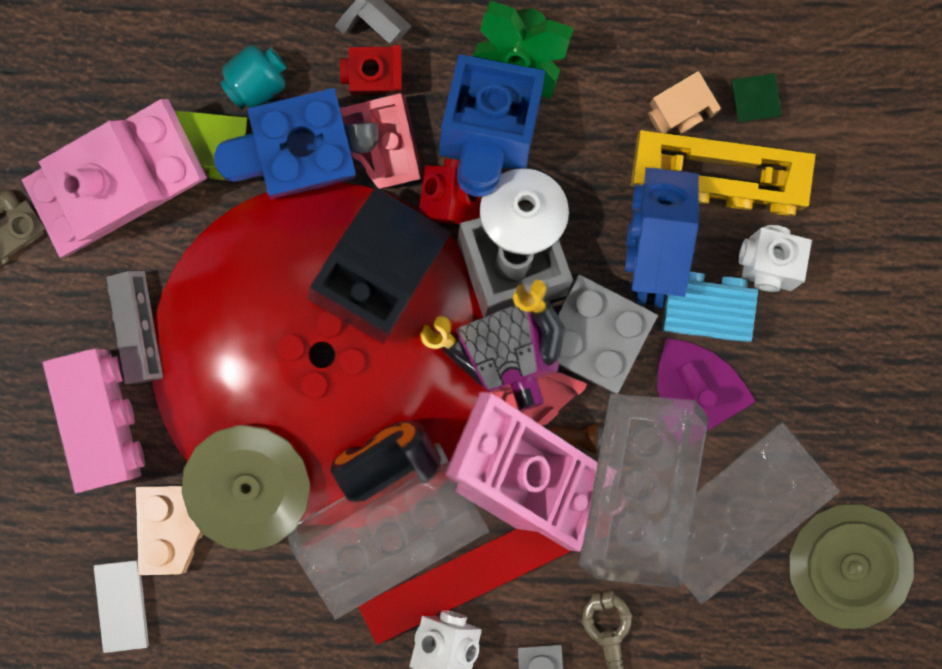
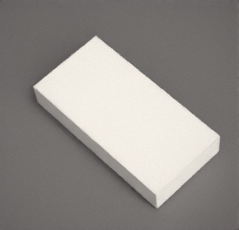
M138 560L94 565L103 653L147 648L149 640L142 578L138 571Z

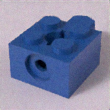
M458 55L441 126L439 156L459 159L457 180L459 187L465 193L477 197L490 195L498 186L502 168L511 170L526 169L541 102L545 77L544 70L467 55Z
M335 88L248 108L253 133L222 141L217 146L214 154V162L218 172L228 181L238 182L264 175L270 200L354 180L356 177Z
M646 167L643 184L634 185L632 199L633 215L632 220H629L626 237V246L628 247L625 272L632 273V291H637L636 304L645 306L647 294L654 293L653 307L663 308L665 295L681 297L686 295L699 224V174Z

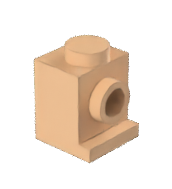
M698 71L654 97L650 102L653 110L648 115L659 133H669L678 128L682 134L704 121L700 115L702 112H705L707 117L711 118L721 108Z

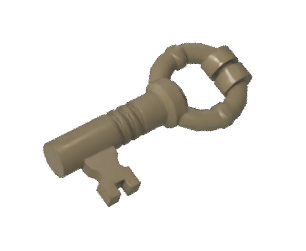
M613 591L603 592V594L602 592L592 594V598L584 607L582 624L588 635L603 647L606 668L623 669L620 643L630 630L632 614L626 603L614 595ZM604 608H617L620 613V626L617 630L600 632L594 625V611L604 610Z

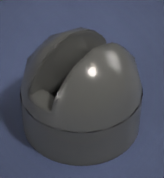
M378 122L344 125L349 149L352 152L358 154L372 151L378 144Z

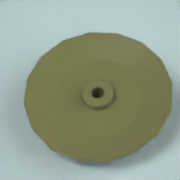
M237 425L214 432L196 446L184 467L181 493L189 518L204 536L226 548L253 551L277 544L296 529L308 507L310 481L304 460L288 440L267 428Z
M838 504L815 514L798 531L789 554L790 582L799 602L816 619L840 629L868 628L888 619L906 600L914 579V553L904 530L886 513L863 504Z

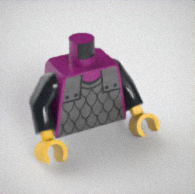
M534 280L530 287L531 294L527 292L523 283L519 284L513 295L514 306L456 329L457 335L453 336L450 334L452 329L450 320L444 316L437 317L434 326L441 334L433 332L428 325H425L421 333V340L427 347L432 349L443 347L442 351L489 393L512 389L518 411H525L544 404L537 379L558 371V359L560 358L565 327L550 302L543 300L547 290L546 284L541 280Z

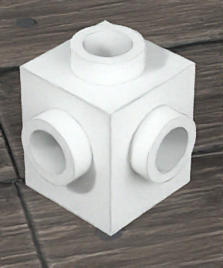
M767 225L764 228L761 227L742 243L739 253V264L744 265L742 279L755 282L754 287L763 291L794 290L805 282L812 240L791 235L790 230L782 226Z
M442 610L440 616H422L420 626L415 634V646L409 667L413 669H472L473 663L479 654L478 643L482 629L467 624V616L453 611Z

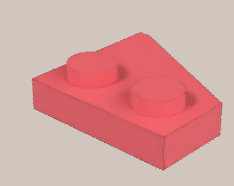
M399 93L340 108L344 125L378 122L379 139L375 148L370 152L362 154L354 153L350 150L351 155L366 169V174L378 189L423 180L424 176L405 94Z

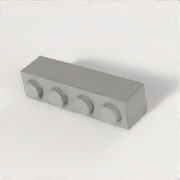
M127 271L106 277L125 384H139L162 379L163 374L145 271Z

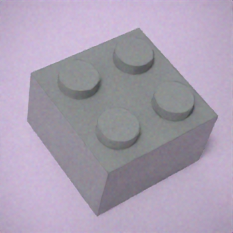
M532 203L519 206V208L524 212H529L534 209ZM481 218L460 223L457 241L483 318L514 306L513 295L520 283H523L527 292L531 294L530 287L534 280L543 281L547 289L543 300L551 301L568 295L573 279L559 240L542 252L516 254L499 247L489 238L483 228Z
M578 275L557 314L565 327L558 365L613 394H618L658 315Z

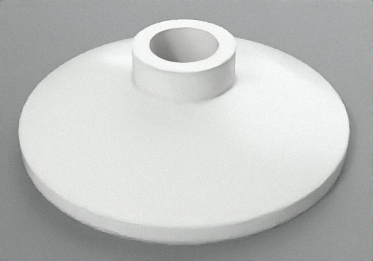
M514 169L502 173L497 188L492 194L483 196L480 204L481 223L489 238L499 247L516 254H534L551 247L562 236L569 217L568 202L561 187L548 175L532 169ZM522 200H528L533 204L534 209L524 212L518 207V203Z

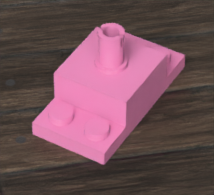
M160 99L126 120L104 123L40 160L41 169L23 178L22 182L61 258L75 253L206 180L207 176L169 99Z
M480 392L446 476L458 482L455 492L514 528L540 532L567 550L580 552L612 472L494 394Z

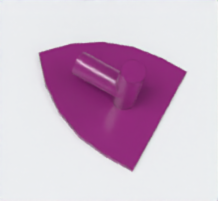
M665 339L658 362L657 388L662 412L681 447L756 402L734 369L716 354L690 342Z

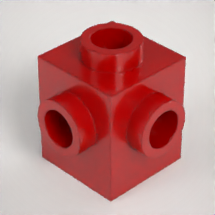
M444 159L443 166H425L419 213L432 221L460 225V223L480 218L482 197L469 195L459 187L457 180L459 160Z

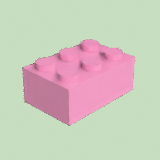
M95 348L44 361L43 366L75 493L141 477L140 468L145 467V457L140 442H133L129 425L135 424V418L130 400L128 398L122 399L119 382L124 381L119 357H112L110 350Z

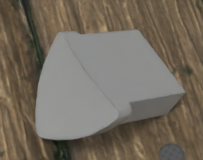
M355 0L335 25L345 35L363 19L389 44L401 40L412 27L384 0Z

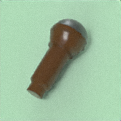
M598 423L583 427V429L558 426L546 428L570 445L582 446V448L592 454L602 453L610 443L608 429Z

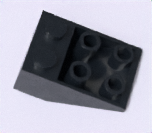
M375 187L309 288L307 300L384 345L449 238L451 231Z

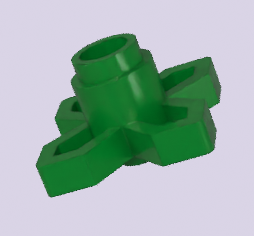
M490 1L480 29L489 41L477 43L473 57L544 70L545 77L541 97L550 99L560 73V69L552 61L565 58L573 34V28L547 20L541 12L535 9L524 8L516 11L515 8Z

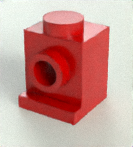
M392 45V47H348L349 58H340L341 84H349L351 96L395 95L403 93L401 45ZM370 61L379 65L378 73L374 76L365 75L362 72L365 63Z

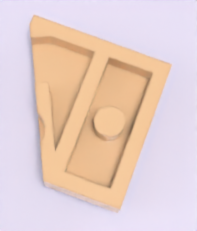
M182 485L136 487L139 575H168L187 572L194 556V547L203 534L188 516L181 493Z

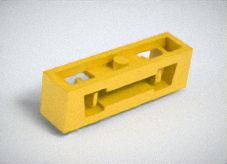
M643 130L637 135L630 187H634L635 184H643L646 167L682 172L684 156L661 154V150L686 153L687 160L753 169H756L761 164L786 167L785 171L766 167V170H762L760 186L780 187L779 191L758 189L759 183L699 175V204H709L710 198L727 200L726 207L752 210L754 203L770 206L769 213L785 216H796V209L803 210L809 207L816 154Z

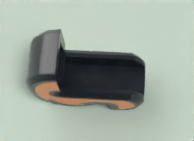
M410 420L402 421L385 427L373 435L361 448L349 447L333 460L330 472L348 501L364 502L412 471H415L425 485L438 472L441 465V456L423 425Z

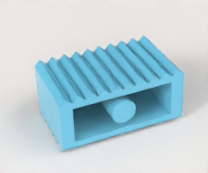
M690 272L685 297L665 295L661 331L752 342L758 289L748 288L747 279L722 277V283L715 284L704 282L705 274Z

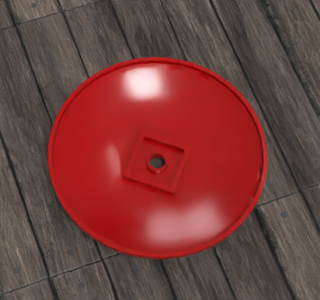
M343 182L271 200L268 192H265L233 207L216 219L194 240L175 266L162 292L154 319L163 378L154 380L152 383L163 422L178 451L188 462L198 444L218 430L237 425L267 428L285 438L304 460L310 481L308 507L297 525V528L335 530L375 523L410 508L434 492L449 478L446 476L447 470L480 392L489 393L458 367L442 351L443 347L432 349L427 347L421 340V333L425 325H428L433 332L441 334L434 326L437 317L444 316L450 320L452 326L450 334L452 336L457 335V328L483 318L459 244L451 236L445 242L384 345L307 300L309 288L374 190L366 186ZM390 195L393 198L404 203L405 205L409 206L410 208L414 209L415 211L419 212V209L409 204L408 202L401 200L393 195ZM319 342L329 343L335 351L333 363L326 368L316 367L310 359L312 347ZM410 420L423 425L441 456V465L436 475L424 485L415 471H412L364 502L348 501L330 472L333 460L349 447L361 448L373 435L396 422Z

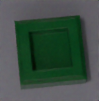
M775 73L730 81L737 124L780 118L782 116Z

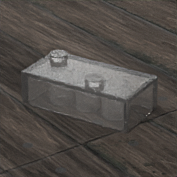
M610 394L579 565L593 578L680 588L708 424V416L696 400Z
M779 422L645 532V537L702 605L837 495L840 490L784 423Z
M439 442L434 446L441 456V465L436 475L425 485L415 471H412L364 502H350L345 496L300 521L296 529L288 535L293 554L335 620L489 532L476 504L455 492L458 482L446 476L451 462Z

